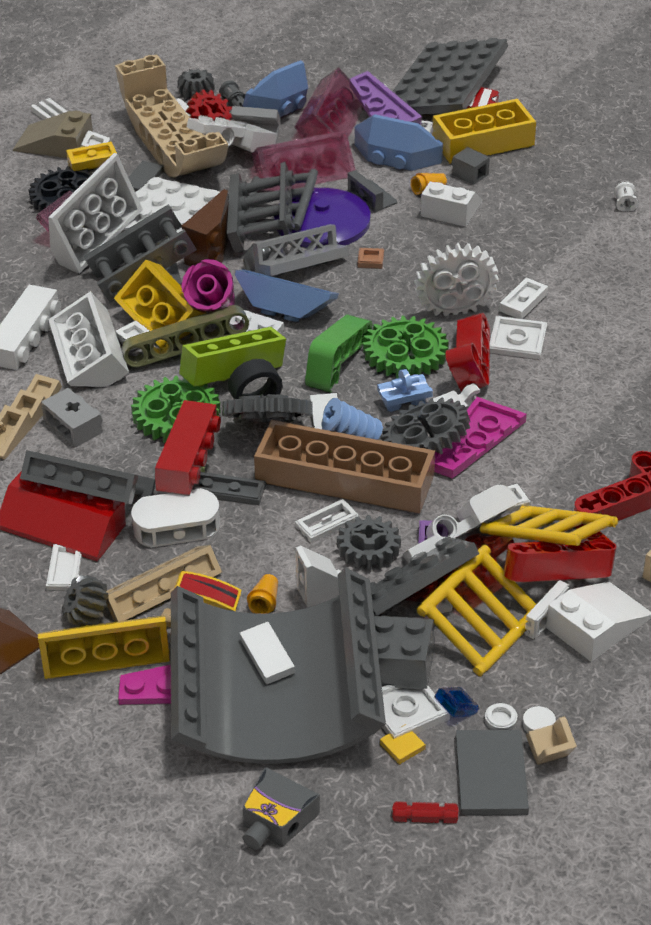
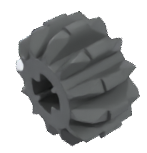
M189 69L188 72L184 71L182 75L178 76V92L180 97H184L185 100L190 99L196 92L200 93L203 89L206 93L210 90H213L214 93V78L207 70Z
M80 575L78 578H73L71 586L67 587V593L63 597L65 599L62 606L64 619L77 627L97 625L99 618L104 616L103 611L107 607L106 600L109 597V594L106 592L107 584L89 575Z

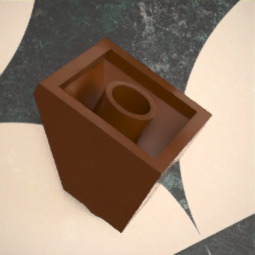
M0 608L1 675L39 650L40 647L38 634L10 610Z

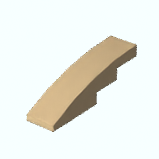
M35 374L27 390L20 389L11 407L7 405L3 407L0 413L1 459L5 460L43 416L41 402L60 391L62 385L59 380Z

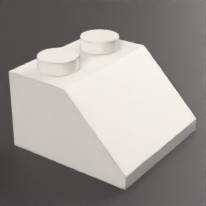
M429 182L421 194V216L466 227L481 204L482 198L476 192L464 188L447 186L439 182Z

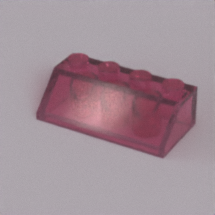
M339 67L319 82L294 127L307 141L344 146L363 110V106L349 86L350 79Z
M346 130L257 147L252 153L256 174L260 178L280 176L282 162H286L288 170H292L294 174L308 173L311 169H316L318 176L315 184L348 178V172L356 170ZM305 183L292 185V189L303 187ZM280 186L268 188L265 190L266 192L280 190Z

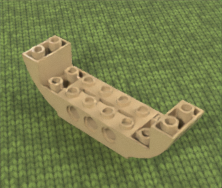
M147 55L141 59L127 60L115 65L120 91L135 132L157 162L164 165V171L169 177L196 172L221 165L224 162L228 143L219 132L203 135L200 132L187 128L188 118L190 117L167 89L166 66L158 55Z

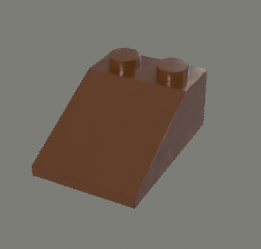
M223 189L181 225L182 230L186 231L197 249L184 258L185 265L195 266L206 259L217 260L223 263L228 240V190Z

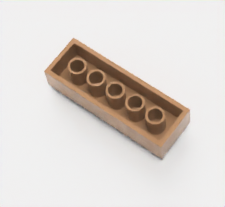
M271 420L254 455L255 480L266 481V484L420 514L434 478L435 451Z

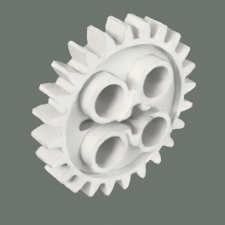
M459 243L456 244L453 250L447 245L446 252L444 253L437 249V257L434 258L428 255L429 264L421 263L422 271L416 272L418 278L414 280L416 294L421 305H425L428 312L433 310L435 316L443 312L444 316H448L450 313L458 315L459 312L467 314L469 309L477 312L476 305L485 306L484 298H493L490 291H497L495 283L499 282L497 276L499 272L493 258L489 257L486 250L481 252L479 246L472 250L469 243H467L464 249H461Z

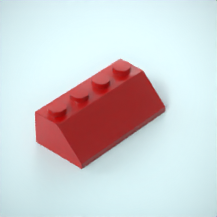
M21 472L8 485L0 508V530L51 547L57 544L66 547V552L75 554L78 551L82 557L98 561L126 525L124 502L20 479Z

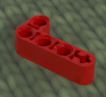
M484 313L457 320L456 348L446 350L448 367L461 392L470 384H475L478 388L489 385L490 328Z
M637 451L631 458L629 478L578 497L575 501L574 511L614 516L620 521L651 509V452ZM581 524L575 528L578 529L586 524Z
M601 531L582 540L579 546L548 542L511 543L507 547L503 575L505 578L516 582L610 577L612 575L617 546Z

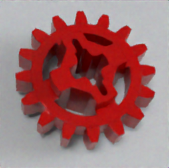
M204 89L200 93L196 92L187 102L189 107L186 109V113L191 114L189 117L192 119H198L199 115L210 117L213 121H215L216 117L230 121L233 120L230 114L232 107H227L226 105L228 100H221V94L219 93L215 96L213 90H210L208 93Z

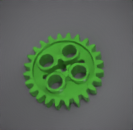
M402 316L401 320L391 317V322L381 320V325L373 324V330H367V335L364 336L363 354H365V361H369L370 367L376 366V372L386 370V376L396 373V378L398 379L399 371L407 369L410 376L411 374L421 375V372L430 375L431 369L439 370V364H445L449 340H446L447 334L442 333L441 327L434 328V322L425 324V318L418 322L415 316L411 317L410 320H406L405 316Z
M174 376L172 381L164 377L162 383L153 380V387L144 385L145 391H137L138 397H133V405H131L133 423L137 424V430H143L144 436L152 434L153 440L163 437V443L167 441L184 400L217 404V416L221 413L219 395L215 394L214 388H208V383L203 386H193L185 378L179 380L178 376Z

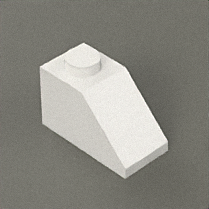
M303 546L296 547L297 589L307 608L338 596V574L341 571L335 569L329 558Z

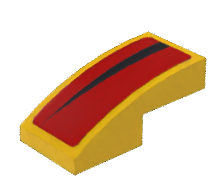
M187 571L179 573L174 587L175 589L179 586L203 597L204 603L231 611H236L242 591L222 580Z

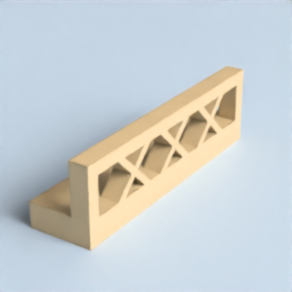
M211 545L197 546L107 590L106 592L109 594V597L106 600V604L115 622L125 621L171 598V592L174 590L181 571L199 573L210 577L222 573Z

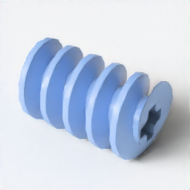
M332 398L323 411L321 423L323 430L376 440L382 434L383 426L379 419L365 414L362 410H357L354 406H350L338 398Z

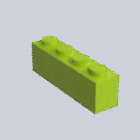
M266 327L183 345L179 374L193 386H203L207 383L229 379L238 366L253 359H264L269 361L274 368L281 367L286 338L274 328Z

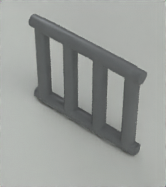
M311 169L308 173L294 174L295 184L305 183L303 188L292 189V199L300 198L299 203H292V213H296L293 218L295 223L293 230L299 231L303 224L318 176L316 169ZM254 176L251 182L268 178H260L258 176ZM258 191L251 192V193H249V196H246V198L252 197V196H256V195H260V194H264V193H269V192H262V193H257ZM249 207V210H246V212H250V211H254V210H258V209H262V208H266V207H258V208ZM265 222L248 223V225H245V227L253 226V225H257V224H261V223H265Z

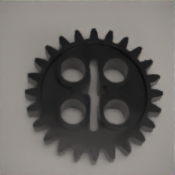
M67 166L65 170H62L60 167H57L55 172L48 170V175L41 173L40 178H34V183H30V189H28L30 204L33 205L34 210L39 209V214L47 212V217H49L95 171L89 173L88 169L73 171Z

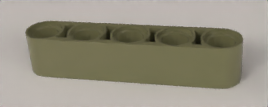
M231 305L126 339L122 345L124 359L132 367H141L182 354L183 345L246 332L249 327V319L243 308ZM241 316L242 319L238 324L233 325L229 323L232 317ZM209 324L217 325L213 332H205L204 329ZM183 332L192 333L191 337L187 340L179 339ZM158 340L167 341L166 345L162 348L154 347V343ZM132 348L141 349V353L137 356L128 354Z

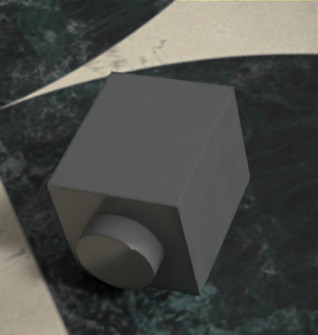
M467 147L453 156L452 175L475 185L489 175L490 157Z

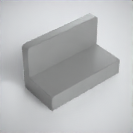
M232 107L231 115L233 121L247 122L278 134L280 126L278 110Z

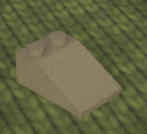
M67 111L30 124L13 148V151L67 158L66 150L80 148L88 130L93 132L91 114L82 113L81 111Z

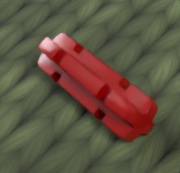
M399 801L393 803L392 818L395 822H407V819H412V822L439 823V820H444V823L458 822L459 808L456 803H444V806H439V803L412 802V805Z

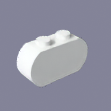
M201 488L192 490L190 495L167 493L142 497L133 505L131 511L133 533L136 540L142 545L151 548L210 539L220 528L218 499L210 491Z

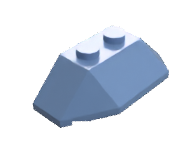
M300 60L272 71L254 89L251 88L246 92L242 107L278 110L280 117L301 109L307 101L306 95L308 92L304 62Z
M374 114L355 126V146L368 162L409 171L442 163L443 143L436 140L430 132L418 123Z
M249 270L235 271V276L252 306L261 308V313L275 316L277 312L285 314L284 319L299 322L300 318H308L338 299L339 293Z

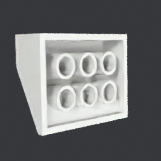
M113 153L48 217L50 248L58 264L79 274L88 266L83 256L117 236L143 210L118 154Z

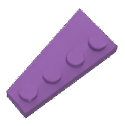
M366 71L350 78L349 86L369 117L375 114L422 124V116L370 72Z

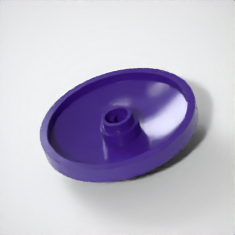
M314 188L303 224L299 231L292 229V233L333 224L336 225L337 244L346 246L359 240L368 231L371 222L370 209L360 197L348 191L335 188ZM300 198L292 199V203H299ZM279 215L274 216V220L279 219ZM282 229L277 230V232L281 236H284V232ZM328 232L323 233L319 240L323 246L329 245ZM305 237L300 246L308 248L311 241Z

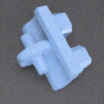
M407 369L399 371V379L377 384V391L386 409L390 412L399 410L403 403L410 402L412 405L417 406L420 401H423L425 404L426 398L433 397V390L428 386L425 376L423 374L410 376Z

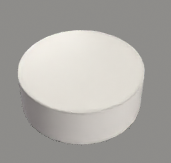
M493 704L485 712V724L490 730H513L517 724V712L508 704Z
M542 706L531 707L524 713L523 728L528 733L529 731L553 725L556 721L555 715L548 708Z

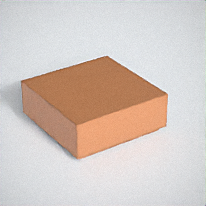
M359 248L358 268L382 269L384 249Z

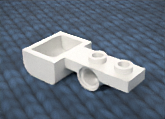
M199 115L198 119L188 118L187 128L200 132L203 135L219 132L227 141L228 147L234 145L253 153L267 154L271 152L276 144L278 135L247 122L230 121L216 117L215 121H213L210 117Z
M504 485L492 486L472 497L457 510L456 514L460 522H457L450 515L438 516L427 527L426 535L428 539L408 549L402 555L409 564L411 563L410 558L420 552L427 553L436 548L435 543L445 538L437 533V524H443L447 527L448 537L459 538L479 528L482 523H488L503 515L517 505L518 501L508 487Z

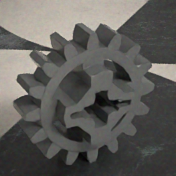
M370 515L366 516V520H361L357 516L355 517V523L346 521L345 528H339V536H337L339 556L345 557V563L347 564L353 561L356 562V568H360L362 564L366 565L368 570H371L372 565L375 564L379 568H383L384 561L391 564L393 563V556H399V548H401L398 527L392 528V521L383 523L381 516L377 517L376 520H372Z

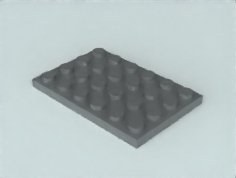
M490 38L483 41L471 39L467 42L454 40L440 44L438 42H431L425 46L392 92L418 114L449 113L464 110L468 107L508 48L507 39Z

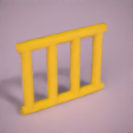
M522 505L519 510L490 523H482L480 531L481 533L495 536L579 546L582 540L608 527H616L618 519L617 517L603 514ZM530 517L532 518V519H530V520H528V521H526V522H524V523H521V524H519V525H517V526H513V525H515V524H517V523H519V522H521V521H524V520H526V519H528V518H530ZM554 521H559V522H557V523H555V524H553V525H551V526H549V527H546V528H544V529H539V528H541V527H543V526H545V525H548V524H550V523H552V522H554ZM581 524H586V525H584V526H582V527H580V528H578V529H576V530H574V531H572V532H570V533H566V531H568V530H570V529H572V528H574V527H576V526H579V525H581Z
M487 545L479 548L480 554L462 564L417 608V613L420 616L434 619V624L467 658L474 666L473 672L480 677L527 630L525 629V624L528 622L526 615L537 605L515 581L504 577V569L489 555L491 550ZM480 564L526 610L527 613L519 621L474 575L472 571ZM462 581L507 626L509 632L502 639L495 634L454 590ZM444 598L492 647L484 657L472 647L436 608Z

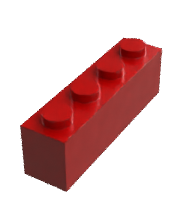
M183 401L155 466L156 491L190 495L194 484L199 483L201 466L205 467L207 451L213 448L214 433H218L220 430L221 417L217 416V404Z

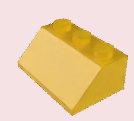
M145 260L114 297L134 321L139 322L149 331L207 313L193 308L186 301L181 285L160 264ZM183 332L179 339L189 335L191 332ZM158 340L155 343L162 348L166 345L167 341Z

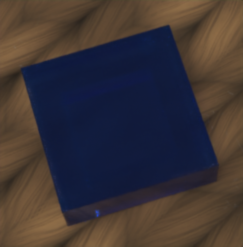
M462 687L439 688L434 696L453 718L470 717L476 714L480 708Z

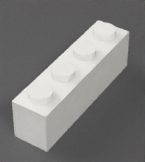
M35 285L27 286L0 324V367L17 370L22 362H27L32 347L38 346L41 334L50 328L48 319L61 311V302L58 300L57 290Z

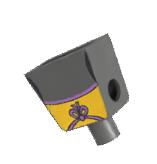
M266 767L242 809L243 826L248 828L247 832L243 835L244 843L251 849L258 850L269 839L283 847L319 815V794Z

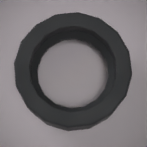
M253 359L244 362L233 371L228 381V390L233 399H239L240 396L280 395L283 388L282 379L269 361L264 359ZM260 377H268L266 383L257 391L243 393L244 388L253 380Z

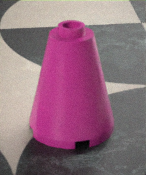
M206 259L188 268L183 276L181 287L186 301L193 308L212 312L235 305L233 277L224 264L217 260Z

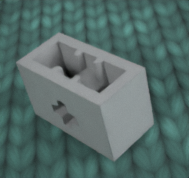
M69 388L41 402L44 421L74 447L103 433L101 413L96 408H92L87 404L82 396L76 395Z

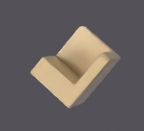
M565 716L558 718L553 725L529 731L526 734L532 754L538 765L566 757L577 747Z

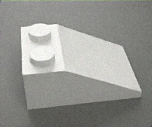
M608 581L570 589L548 604L546 628L592 662L650 620L651 611Z

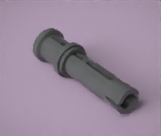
M232 80L224 82L219 89V93L224 99L228 100L227 105L230 107L243 106L245 94L239 90L237 83Z

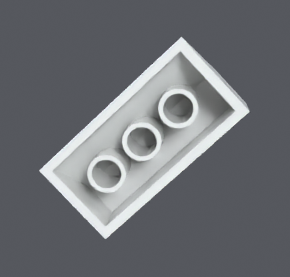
M91 291L48 319L67 383L70 386L108 387L129 373L109 312Z

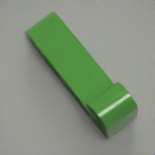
M347 314L317 336L309 348L305 377L306 386L331 393L333 385L338 384L341 364L363 346L367 330L373 328L372 321Z

